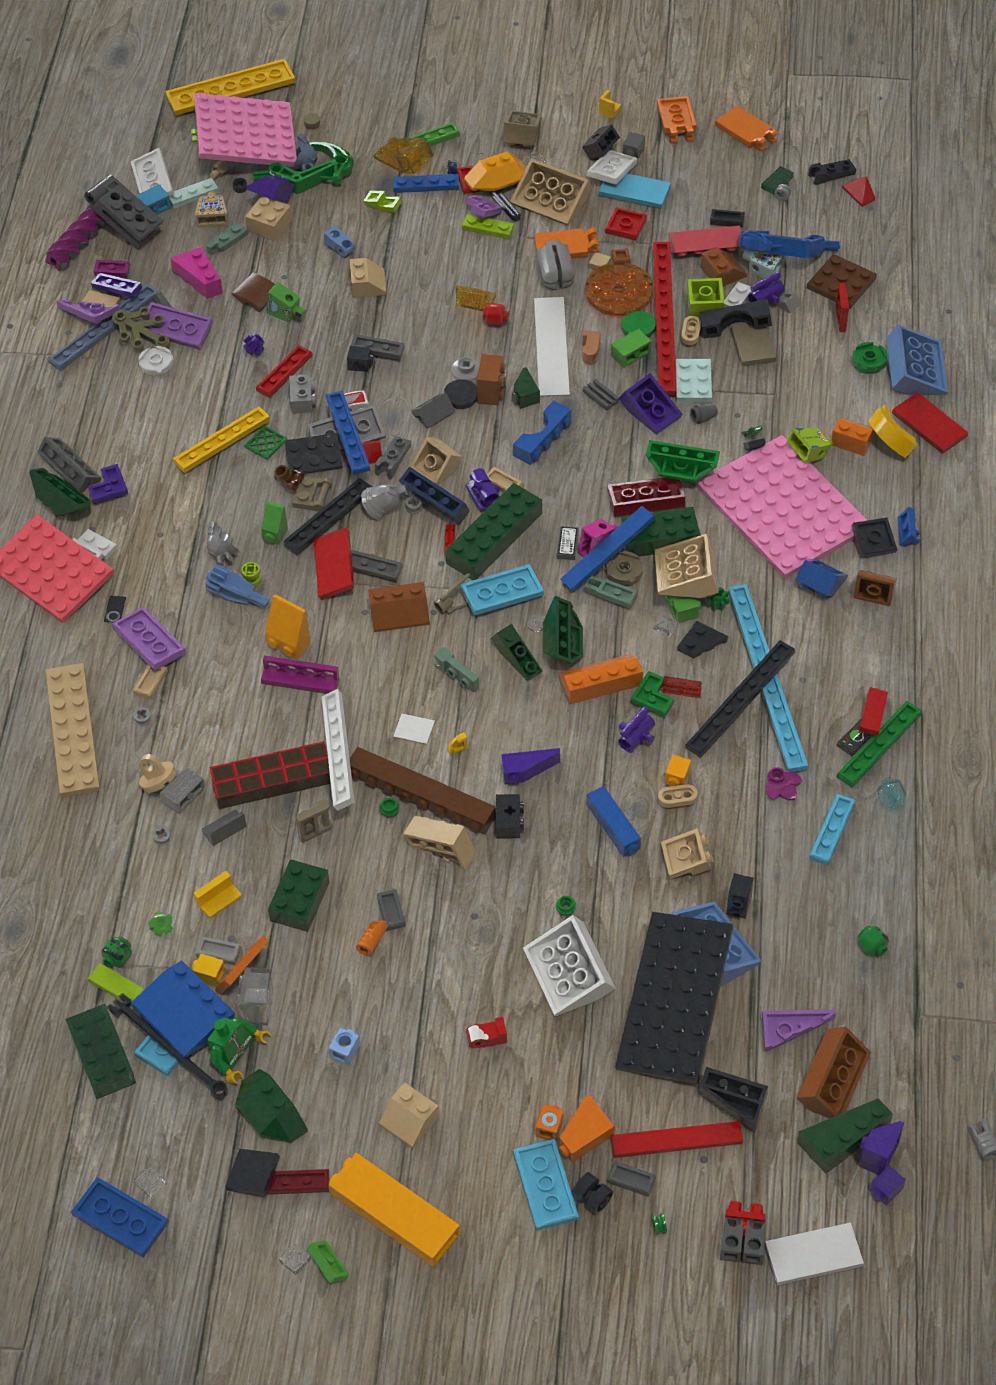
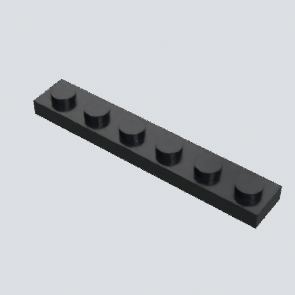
M358 478L286 538L284 546L298 555L314 539L318 538L362 501L361 494L364 489L372 488L373 486Z

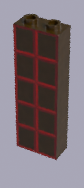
M324 741L209 767L219 809L331 784L328 752Z

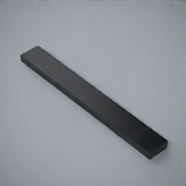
M779 640L685 744L686 749L701 758L795 654V648Z

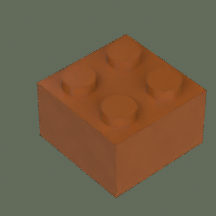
M482 354L477 376L478 404L499 406V400L503 399L504 388L502 386L506 385V375H503L506 371V363H503V356Z

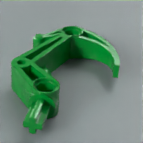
M310 142L315 151L329 155L332 160L304 171H294L281 163L275 162L269 166V170L253 172L254 181L264 176L272 177L273 174L288 178L289 182L294 184L292 193L300 194L328 180H333L334 184L339 185L345 176L352 173L354 160L350 153L340 146L324 142Z

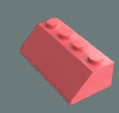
M740 226L672 232L669 233L672 252L677 253V256L687 255V251L701 254L704 250L715 247L719 249L727 248V251L737 250V247L740 246L739 235L741 233Z

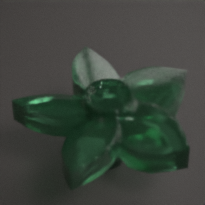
M762 426L751 427L748 431H742L741 433L744 437L751 435V438L755 439V435L763 429Z

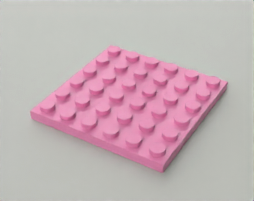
M195 93L194 103L200 159L265 165L278 162L286 167L294 166L297 156L290 102Z

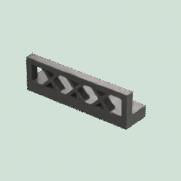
M44 437L37 452L79 492H84L89 482H100L101 477L60 438Z

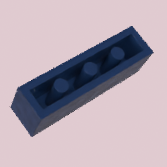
M410 466L399 479L401 485H405L408 492L419 497L422 501L459 525L470 511L465 502Z

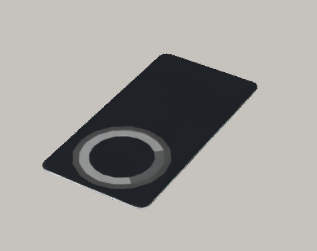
M109 597L104 622L114 623L122 618L126 597Z

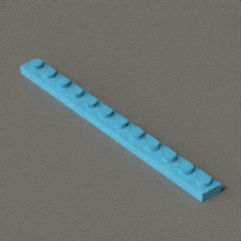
M747 584L729 587V596L753 668H755L768 654L769 648ZM776 674L761 692L788 772L807 770L808 764L778 675Z

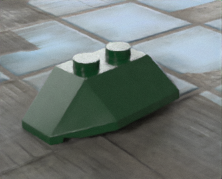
M45 468L30 470L29 474L36 498L45 506L51 508L55 514L64 516L91 507L90 499L64 479L49 473Z
M555 596L543 621V653L570 665L583 658V626L573 610L572 603Z
M258 1069L241 1081L235 1105L260 1137L292 1143L308 1132V1128L296 1107L270 1074Z

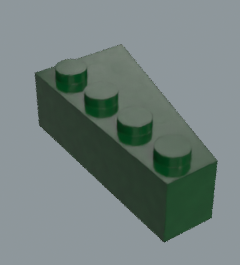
M877 1098L799 1131L797 1143L822 1171L827 1174L860 1149L863 1137H868L872 1129L891 1124L893 1113Z

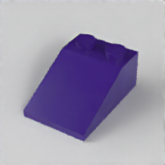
M651 373L624 391L618 398L630 414L655 434L683 415Z

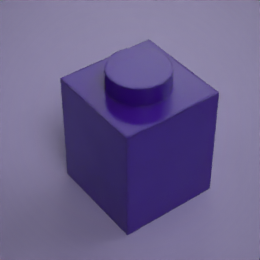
M889 1165L872 1181L870 1187L871 1195L876 1201L887 1205L904 1189L906 1179Z

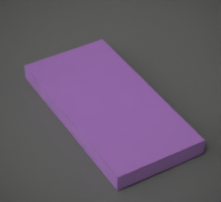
M150 302L148 306L150 316L146 319L143 318L142 321L153 319L155 315L159 314L163 316L164 324L162 326L145 328L158 335H166L170 342L201 349L213 324L212 318Z
M144 607L112 623L113 629L154 671L186 654V649Z

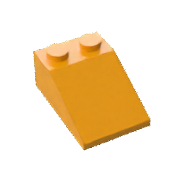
M275 594L272 598L265 631L267 644L273 649L282 651L286 656L298 660L311 645L306 610Z

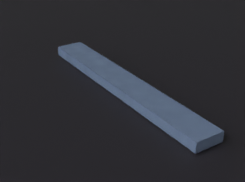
M147 284L134 298L129 297L119 305L120 310H124L127 313L139 311L141 307H146L150 302L154 301L153 297L159 291ZM112 316L92 325L48 359L49 364L62 371L119 326L114 324Z

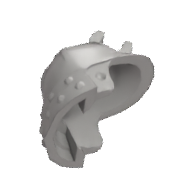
M381 484L362 491V505L372 518L380 520L389 511L400 509L402 506L401 497H405L408 494L405 485L396 488L393 484Z
M210 521L207 531V550L223 566L224 558L227 557L232 562L231 554L239 553L240 551L231 545L233 538L226 532H222V527L218 526L217 523Z

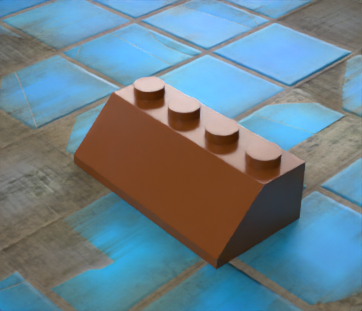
M847 1027L827 1028L797 1095V1099L809 1111L826 1118H832L846 1112L871 1051Z

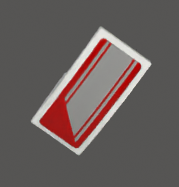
M365 391L344 394L348 407L352 411L369 405Z

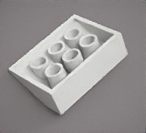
M574 915L523 947L555 1016L597 1001L616 989L584 922Z

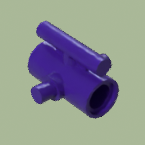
M777 271L750 286L752 292L748 294L749 302L768 299L770 302L778 303L780 300L778 295L785 291L784 285L779 279L781 274Z
M479 468L471 472L469 476L471 481L466 484V488L480 512H484L487 509L486 506H490L500 497L498 494L500 489L491 483L485 470Z
M642 707L629 723L621 722L619 724V729L622 731L620 732L621 737L618 739V743L625 751L632 752L641 741L650 743L654 741L655 737L649 734V732L655 726V721L647 714L649 712L648 708Z

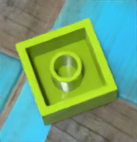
M722 278L687 279L689 316L700 318L699 312L724 308Z

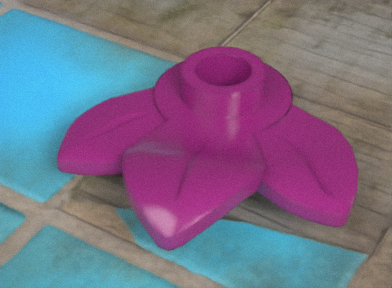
M775 767L767 774L768 783L765 789L768 797L772 800L776 799L779 795L786 800H794L797 793L795 785L800 784L802 779L795 772H785L782 768Z

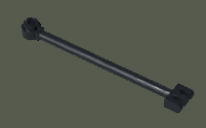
M124 993L119 995L123 1002L117 998L113 1001L117 1008L111 1004L107 1006V1009L117 1018L122 1013L203 1081L209 1087L215 1099L221 1100L224 1099V1096H227L228 1088L226 1083L221 1080L216 1081L212 1079L188 1057L183 1058L153 1027L129 1008L132 1000ZM219 1090L223 1091V1093L217 1094L216 1092Z

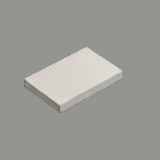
M608 150L587 171V176L617 185L637 164V158Z

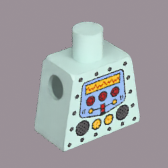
M745 250L743 259L749 261V271L764 279L780 270L785 261V255Z

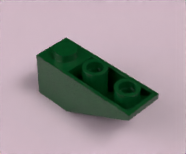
M512 623L491 637L500 654L526 681L543 671Z

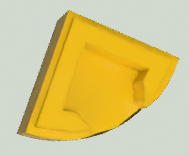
M463 732L457 735L449 743L447 751L450 755L468 748L466 734Z

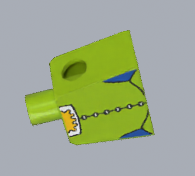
M795 427L792 429L787 443L804 463L823 459L829 448L833 445L832 439L830 437L825 438L816 428Z

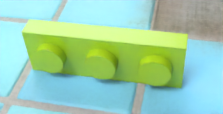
M467 214L462 224V230L509 240L514 230V223Z

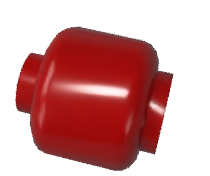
M489 303L488 306L484 307L483 320L486 321L487 325L502 326L504 321H508L509 311H506L503 304Z

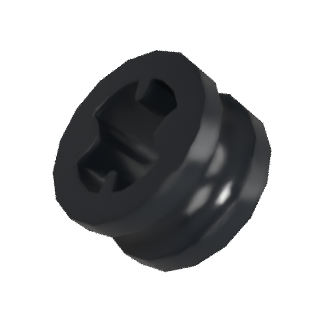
M237 178L233 181V190L236 193L247 191L246 179Z

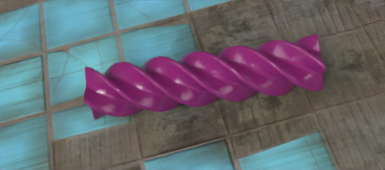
M88 205L86 210L78 216L77 220L68 227L67 231L51 245L46 252L45 262L61 271V264L69 263L70 254L78 253L80 251V243L89 242V233L98 232V223L106 221Z

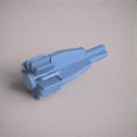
M219 564L214 566L213 570H210L206 576L208 581L205 583V588L227 600L248 604L250 601L264 609L269 604L270 599L255 592V587L246 579Z

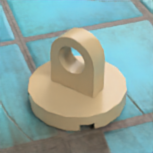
M146 754L142 756L139 762V768L143 773L139 784L147 793L163 789L165 787L164 784L167 781L169 783L172 782L176 776L177 770L172 762H160L154 755ZM145 762H149L153 766H148Z

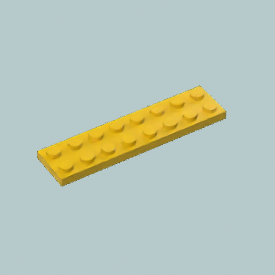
M281 59L165 91L175 116L195 111V93L243 98L293 84L296 81L286 59Z

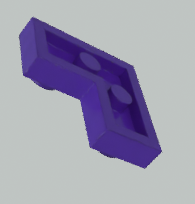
M118 464L102 468L101 474L104 482L88 486L94 504L128 494V489Z

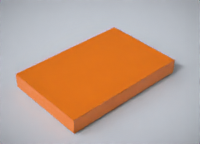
M261 936L218 984L215 988L216 992L221 995L267 944L269 940L265 936Z

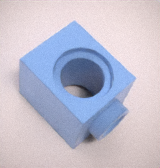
M339 1028L329 1046L330 1058L349 1066L360 1047L359 1035L353 1030ZM344 1043L350 1044L346 1047L341 1046Z

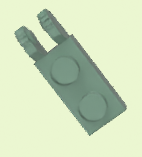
M591 576L588 580L591 585L586 584L584 586V591L587 594L600 597L629 609L638 596L637 590L595 576Z

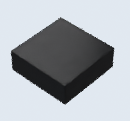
M765 438L745 442L743 443L744 449L764 446L766 441Z

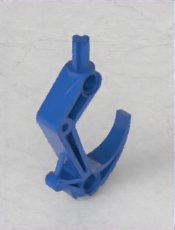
M762 230L743 231L739 235L740 246L745 250L754 252L759 251L800 258H812L822 255L824 251H838L840 249L839 241H826L823 236L819 235L795 238L771 235L769 231Z

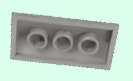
M374 404L350 411L361 443L386 437ZM333 417L307 424L310 436L337 433L340 451L344 450Z

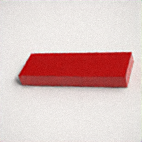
M869 688L859 728L860 732L878 736L888 696L887 691Z

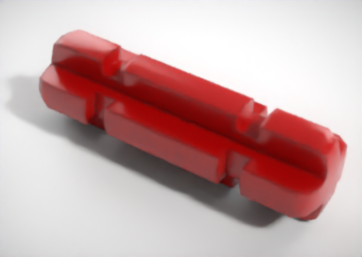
M447 524L445 526L444 551L455 541L454 524Z

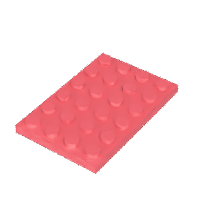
M37 514L0 549V577L62 623L115 573L113 568Z

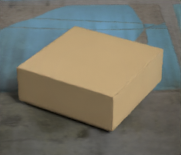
M595 252L589 262V267L604 272L611 262V257Z

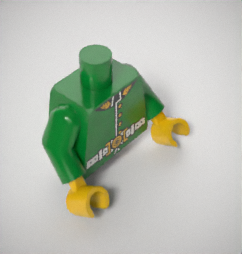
M219 1019L214 1023L215 1030L208 1038L210 1061L222 1074H226V1081L229 1084H238L234 1076L237 1079H242L243 1075L240 1071L232 1072L231 1070L254 1039L252 1036L255 1035V1039L259 1043H267L263 1040V1034L271 1036V1033L269 1031L257 1030L258 1027L246 1019Z

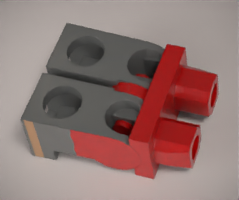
M730 1201L729 1208L726 1209L720 1260L740 1262L742 1238H744L742 1263L763 1265L766 1214H763V1205L751 1204L750 1212L741 1211L742 1203Z

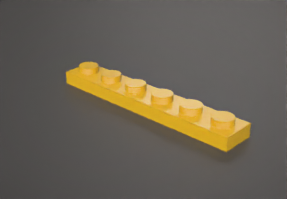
M258 406L174 457V463L186 473L269 422L270 416Z

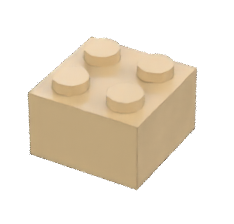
M261 196L245 216L248 232L277 241L292 221L291 206Z

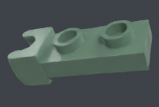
M443 647L435 653L434 658L438 662L434 665L443 673L447 671L451 678H456L464 688L470 689L472 692H476L479 689V677L457 661L450 650Z

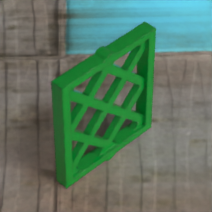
M263 426L244 446L256 455L268 460L284 444V440H287V437ZM266 437H273V440L267 441ZM264 438V442H258V439ZM274 443V447L268 448L267 444ZM265 444L266 448L259 449V445Z

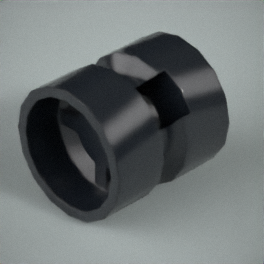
M590 1172L585 1173L579 1179L572 1191L573 1196L581 1202L586 1201V1206L596 1214L600 1213L607 1206L614 1194V1191L604 1183L599 1184V1179Z

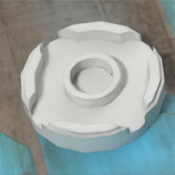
M155 346L152 349L147 348L139 356V366L146 374L161 375L169 371L173 366L172 353L167 348Z

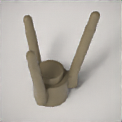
M469 573L456 582L444 595L434 601V605L440 613L447 612L450 614L457 609L469 605L468 602H464L452 607L454 602L450 597L470 576Z

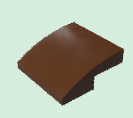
M252 273L232 295L244 305L248 303L260 312L267 305L268 292L275 284L261 275Z

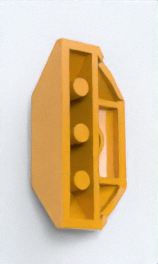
M506 151L480 160L464 177V181L472 191H477V189L496 191L519 183L526 166L518 157Z

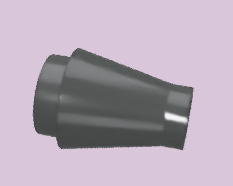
M715 405L694 406L690 410L692 421L697 423L718 414Z

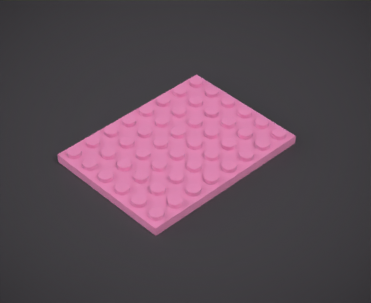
M783 435L696 482V487L784 579L800 571L805 559L819 560L854 540L855 536L851 525L854 522L867 521L810 462H803L787 443V439Z

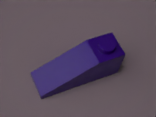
M560 748L501 754L504 784L514 785L523 783L560 763Z

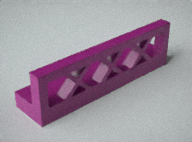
M265 655L263 657L264 671L261 677V684L328 694L338 687L340 679L337 666Z

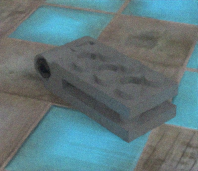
M107 175L84 193L89 207L136 249L160 232L161 228L159 226L162 225L163 220L114 176Z

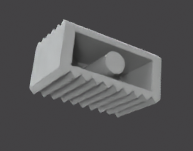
M185 767L182 771H177L172 782L164 784L165 787L160 790L159 794L161 802L177 813H181L204 790V780L202 776L200 777L199 774L197 775Z

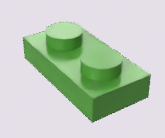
M327 1241L313 1242L308 1246L307 1250L311 1254L312 1259L317 1263L324 1273V1277L330 1283L345 1281L349 1277V1273Z

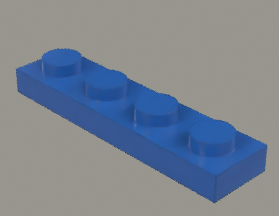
M458 174L393 177L394 193L459 190Z

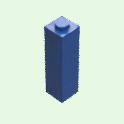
M602 786L588 793L587 806L622 856L635 854L641 849V837L607 789Z

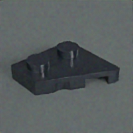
M696 621L677 646V651L694 659L703 652L714 649L715 645L721 642L723 644L726 643L728 636Z

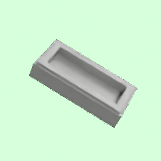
M202 936L195 954L196 957L204 954L224 960L226 964L236 965L241 951V944Z

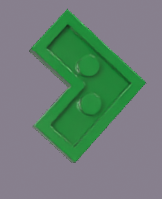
M648 671L632 695L631 703L639 707H646L649 711L666 717L674 704V699L659 693L665 683V678Z

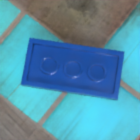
M98 1177L71 1211L74 1217L141 1257L146 1255L169 1223L168 1218Z

